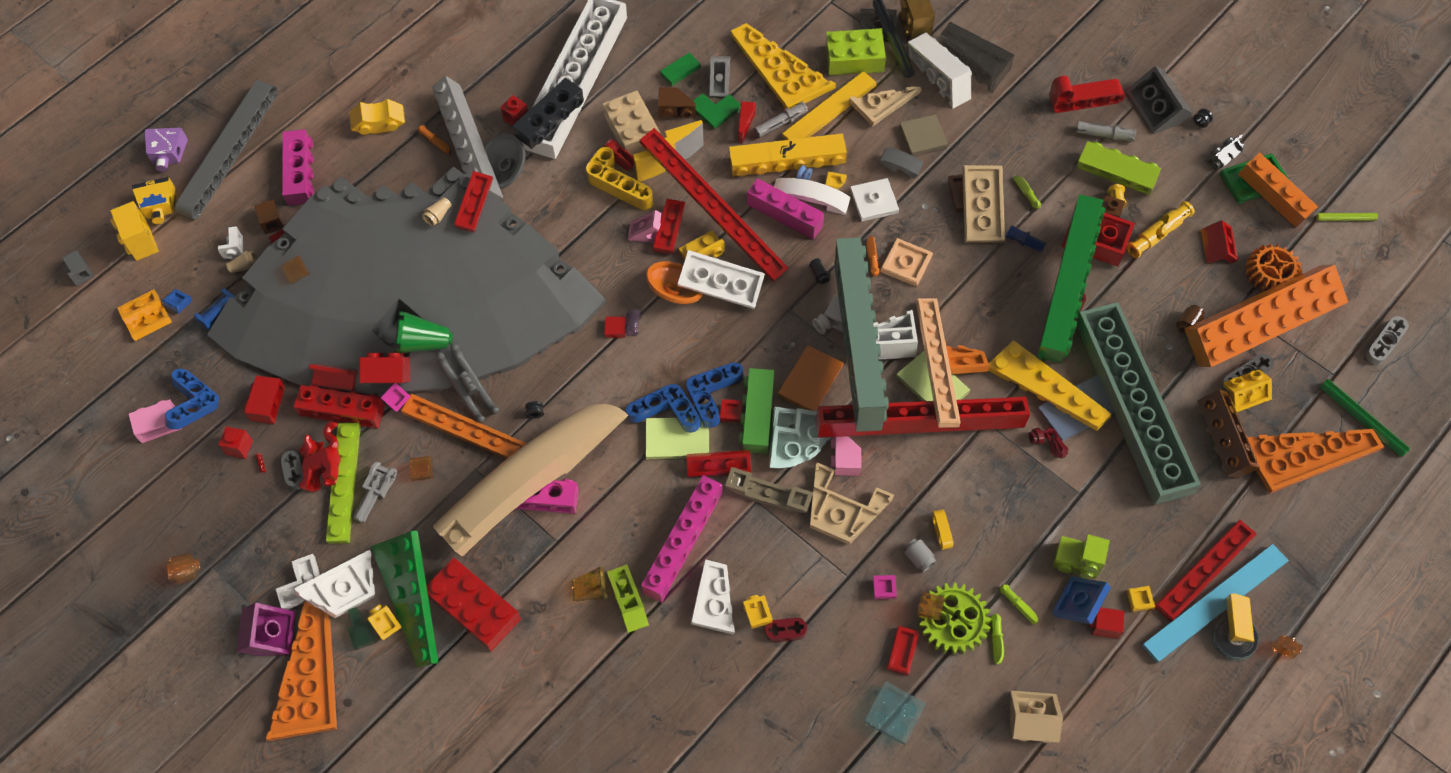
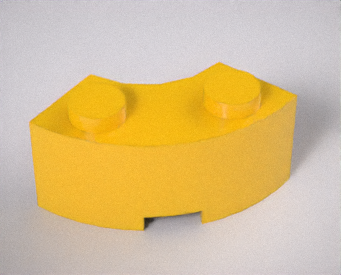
M389 99L376 104L360 102L349 112L351 130L362 135L396 131L405 124L403 105Z

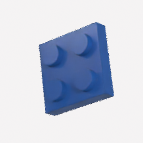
M1071 576L1052 613L1057 618L1092 624L1111 587L1107 582Z

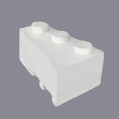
M912 310L906 312V315L897 318L895 316L890 317L889 321L880 324L878 322L873 323L874 327L878 328L876 344H880L881 348L879 360L916 357L918 340Z

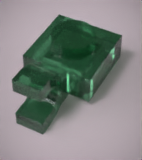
M357 607L349 609L348 612L354 626L347 629L353 648L358 650L377 643L370 621L363 622L361 612Z

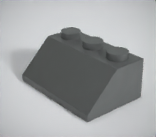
M1154 66L1125 90L1154 134L1178 126L1193 114L1166 71L1157 66Z

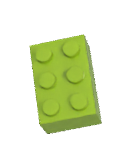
M882 28L826 32L825 47L829 75L860 74L863 71L865 73L884 72L886 56Z

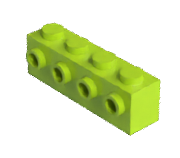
M1087 141L1077 165L1078 169L1147 195H1151L1162 169L1155 163H1146L1140 161L1136 156H1127L1117 149H1108L1098 142Z

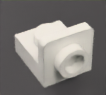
M236 226L228 228L229 236H226L227 245L218 246V252L223 259H235L243 253V236Z

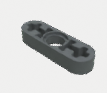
M1267 354L1256 356L1228 374L1221 383V389L1229 392L1223 387L1224 382L1242 376V371L1251 372L1257 370L1256 367L1259 363H1266V366L1264 365L1258 370L1268 374L1274 366L1273 359Z

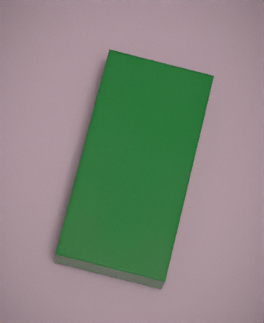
M689 52L662 69L660 74L673 86L700 69L701 63Z

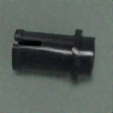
M819 258L812 260L809 267L816 276V282L820 284L829 282L830 272L826 271Z

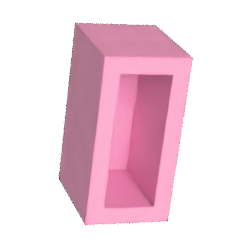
M171 400L159 401L155 405L139 408L135 412L129 413L134 436L141 443L178 431L169 429L165 425L166 412L176 407Z

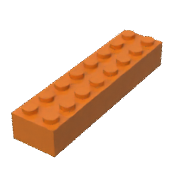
M1335 264L1320 265L1185 328V332L1198 367H1213L1348 303V299Z

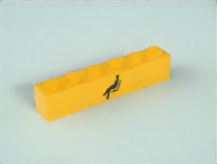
M843 133L729 147L732 177L783 172L793 169L799 170L802 165H805L806 168L840 165L846 163L847 155Z

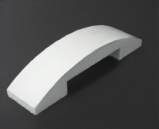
M777 178L774 184L775 188L797 199L827 206V211L843 215L846 214L851 197L837 189L810 180Z

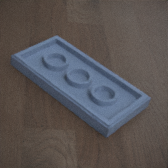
M1098 375L1076 386L1109 411L1111 415L1114 414V410ZM1050 402L1044 403L1037 409L1050 428L1056 430L1062 442L1089 427L1069 414L1056 409L1055 405Z

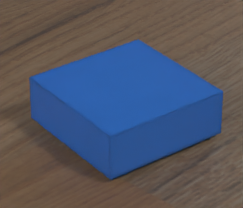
M174 289L162 300L163 306L178 314L192 302L191 296L177 289Z

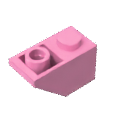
M848 436L831 437V449H835V456L831 455V468H835V475L860 476L861 448Z

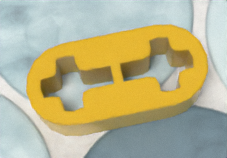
M943 509L932 511V521L941 550L953 548V538L945 511Z

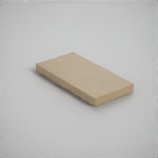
M963 165L965 243H1004L1002 166Z

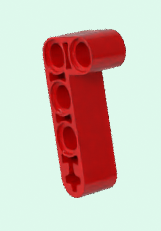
M1059 76L1052 82L1049 97L1056 113L1118 104L1125 99V94L1118 79L1071 85L1068 76Z

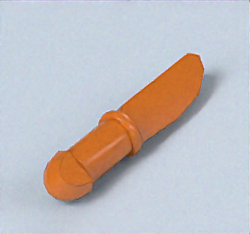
M423 125L418 127L420 134L429 139L430 142L444 153H450L449 145L437 137L436 134H433Z
M871 235L867 240L868 260L870 262V273L872 276H877L879 274L875 238Z

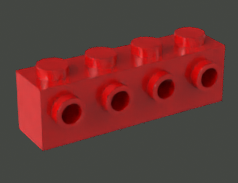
M301 385L294 409L299 416L339 423H359L360 426L379 429L385 405L382 399L374 394L366 396L360 395L355 391L341 392L335 388L323 389L316 385Z

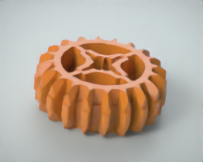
M1269 243L1266 247L1261 245L1249 255L1245 265V269H1247L1246 276H1250L1249 282L1255 283L1254 288L1259 286L1261 292L1301 275L1303 271L1300 269L1302 263L1297 262L1299 256H1293V251L1288 252L1286 246L1280 248L1279 244L1273 247ZM1266 260L1264 264L1260 265V261ZM1288 274L1287 278L1282 279L1281 276Z

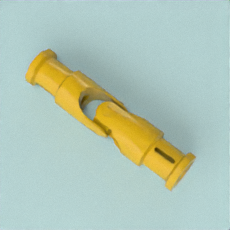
M1182 201L1178 208L1170 210L1159 221L1139 234L1138 239L1134 242H1129L1126 247L1128 253L1133 258H1139L1143 251L1152 248L1166 237L1169 232L1179 227L1184 219L1193 216L1195 212L1193 206L1187 201Z

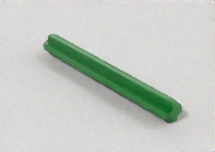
M1330 379L1325 380L1321 384L1320 388L1366 428L1373 429L1378 438L1399 456L1403 457L1410 450L1409 446Z

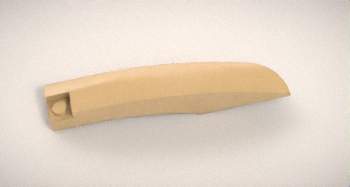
M594 404L569 415L528 442L492 470L433 525L434 529L456 553L463 557L495 525L520 504L564 473L567 474L628 417V414L613 405Z

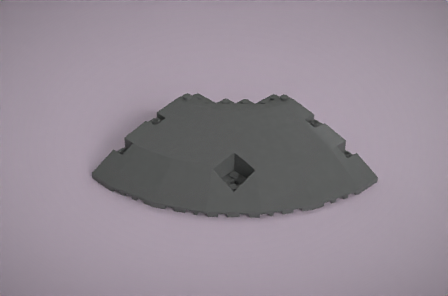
M452 167L426 192L411 182L398 195L385 185H382L368 197L343 177H339L331 186H322L284 226V234L265 249L242 277L247 286L233 299L229 298L207 335L236 361L249 364L257 370L261 369L269 375L282 378L287 383L299 388L301 385H312L314 369H309V364H322L357 370L354 391L360 395L368 396L369 394H374L380 397L392 383H360V357H366V353H383V357H387V353H395V349H399V344H395L398 321L403 319V316H399L400 311L449 328V332L453 333L452 344L459 346L461 353L477 378L482 380L489 378L490 374L499 371L504 373L516 369L530 361V357L535 354L545 352L547 347L553 343L563 341L564 337L568 334L578 332L606 304V299L575 267H570L559 258L558 250L528 223L515 216L511 208L490 190L475 233L455 228L454 224L471 178L468 173L463 174L455 167ZM445 197L450 201L451 207L447 210L439 225L434 227L428 225L422 218L424 209ZM448 345L447 349L404 353V357H410V382L397 384L409 395L417 394L419 391H429V393L444 392V389L453 387L437 361L436 355L439 352L445 355L447 362L457 377L464 371L452 354L451 345ZM316 385V386H318V387H320V388H323V389H329V388H331V387H325V386ZM338 389L341 392H349V390Z

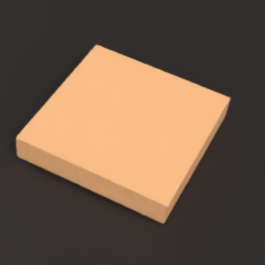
M896 238L880 272L917 287L932 258L933 252Z

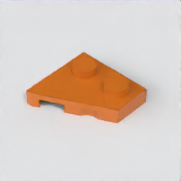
M958 345V348L946 346L951 374L988 372L989 363L984 351L969 349Z

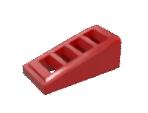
M741 102L738 125V142L741 144L755 117V102Z

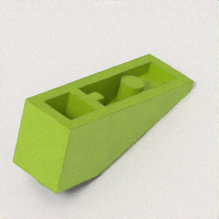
M628 565L607 571L627 632L649 626L644 606Z

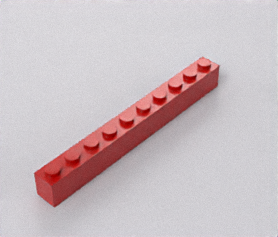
M1026 397L956 400L961 422L960 427H938L933 401L889 403V408L886 410L887 421L883 422L882 430L856 432L853 405L818 406L815 423L818 438L1025 428L1030 417V411Z

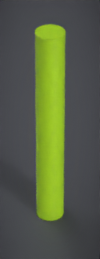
M1377 213L1316 214V221H1377L1378 219Z

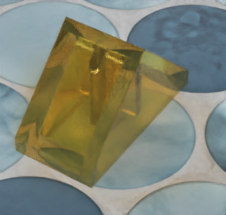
M598 567L572 580L573 601L608 598L606 575L603 567Z

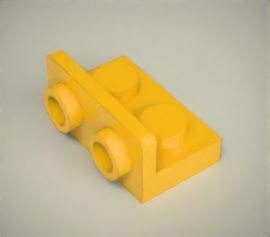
M712 230L680 247L679 253L684 260L688 250L717 258L725 252V242L723 239L719 240Z
M1261 370L1251 371L1248 374L1235 377L1223 383V387L1230 392L1237 412L1272 400V379Z

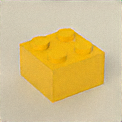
M134 201L110 210L113 216L110 219L115 230L118 229L119 232L116 234L117 239L121 245L124 244L128 255L132 254L136 261L159 252L149 224Z

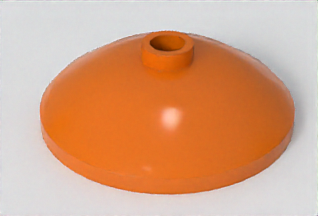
M662 261L651 265L647 271L646 280L649 287L656 295L668 302L690 304L700 300L703 296L702 293L677 286L683 269L682 264Z

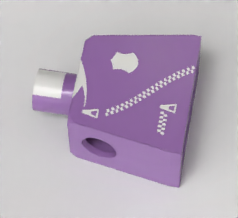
M182 128L145 129L146 154L151 163L156 165V170L165 172L168 170V164L180 163L188 140Z

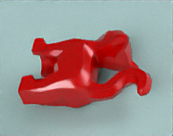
M329 422L323 429L325 440L330 442L328 447L323 448L324 442H316L308 434L305 435L304 443L299 450V454L303 457V481L299 483V488L312 493L321 489V475L323 485L328 487L336 485L341 457L338 450V439L331 432L338 426L337 422Z

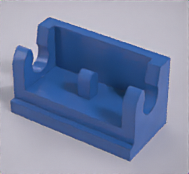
M225 288L220 290L223 296L201 315L197 312L193 314L196 317V321L208 331H210L229 298L233 299L235 297Z

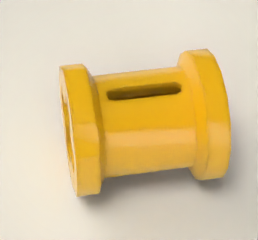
M1119 184L1109 186L1107 193L1110 197L1124 200L1123 208H1125L1127 205L1124 199L1125 186Z

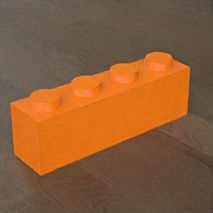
M1260 152L1238 174L1295 228L1318 207Z

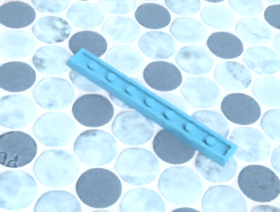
M1272 544L1146 641L1142 647L1156 663H1159L1227 610L1226 597L1230 593L1245 596L1289 560Z

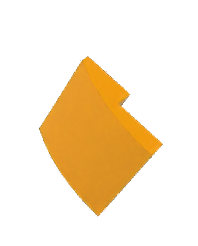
M155 289L117 307L134 341L172 323Z

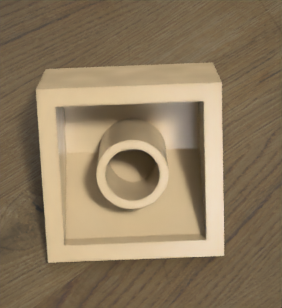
M1011 691L1010 727L1013 739L1060 743L1063 716L1057 694Z

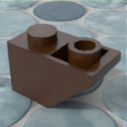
M659 87V117L696 118V103L679 88Z

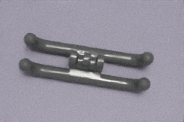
M452 344V354L464 372L457 377L442 352L437 353V361L473 418L477 422L483 423L485 417L470 398L472 394L477 392L493 415L499 413V408L491 400L461 353L459 346Z

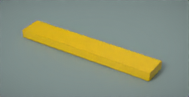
M863 71L782 133V138L791 140L811 137L851 106L849 103L850 97H863L876 87V81Z

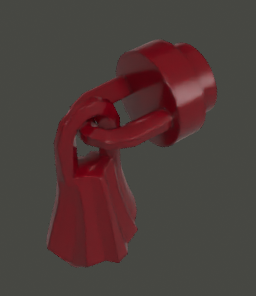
M1037 427L1028 433L1030 442L1036 445L1043 444L1044 438L1047 437L1051 453L1055 458L1062 459L1068 454L1069 448L1061 441L1054 428L1049 427L1042 431ZM1052 432H1053V434H1054V436H1055V438H1053V439H1051V437H1050V435L1052 434Z

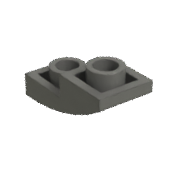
M888 147L885 148L879 160V163L891 171L895 172L899 169L913 179L918 175L924 163L908 153Z

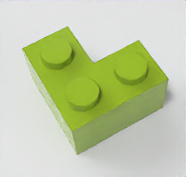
M1089 534L1084 542L1061 536L1057 544L1052 567L1058 568L1063 573L1072 572L1079 574L1080 577L1085 579H1096L1105 565L1110 540Z

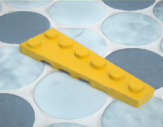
M1014 340L989 362L988 371L1008 382L1016 383L1020 389L1034 393L1038 399L1052 403L1056 409L1069 414L1074 419L1096 431L1111 417L1109 411Z

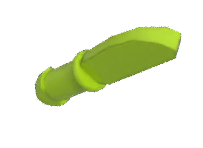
M1014 176V181L1023 194H1025L1024 196L1029 200L1032 207L1040 209L1041 202L1033 194L1025 179L1020 176Z
M1006 584L1001 585V594H1004L1013 603V606H1016L1032 624L1036 625L1038 622L1036 613L1021 600V597H1018L1010 589V586Z
M995 613L991 617L994 662L999 665L1004 657V644L1001 630L1002 619L999 614Z

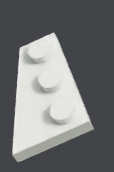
M705 560L691 625L734 635L727 565Z

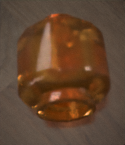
M190 553L173 556L169 559V563L166 564L169 580H173L176 584L195 580L197 578V571H201L198 558L193 559Z

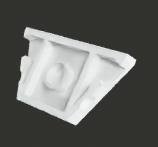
M368 550L294 588L295 595L334 618L374 598L375 589L373 584V568L371 567V551Z

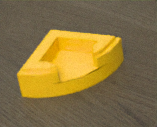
M828 171L825 185L839 189L845 183L847 175Z

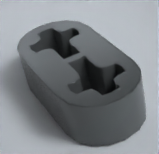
M287 451L281 457L284 479L290 489L300 490L299 483L303 481V461L296 451ZM290 458L295 459L293 461L294 467H291L289 464ZM295 473L298 476L297 483H293V474Z

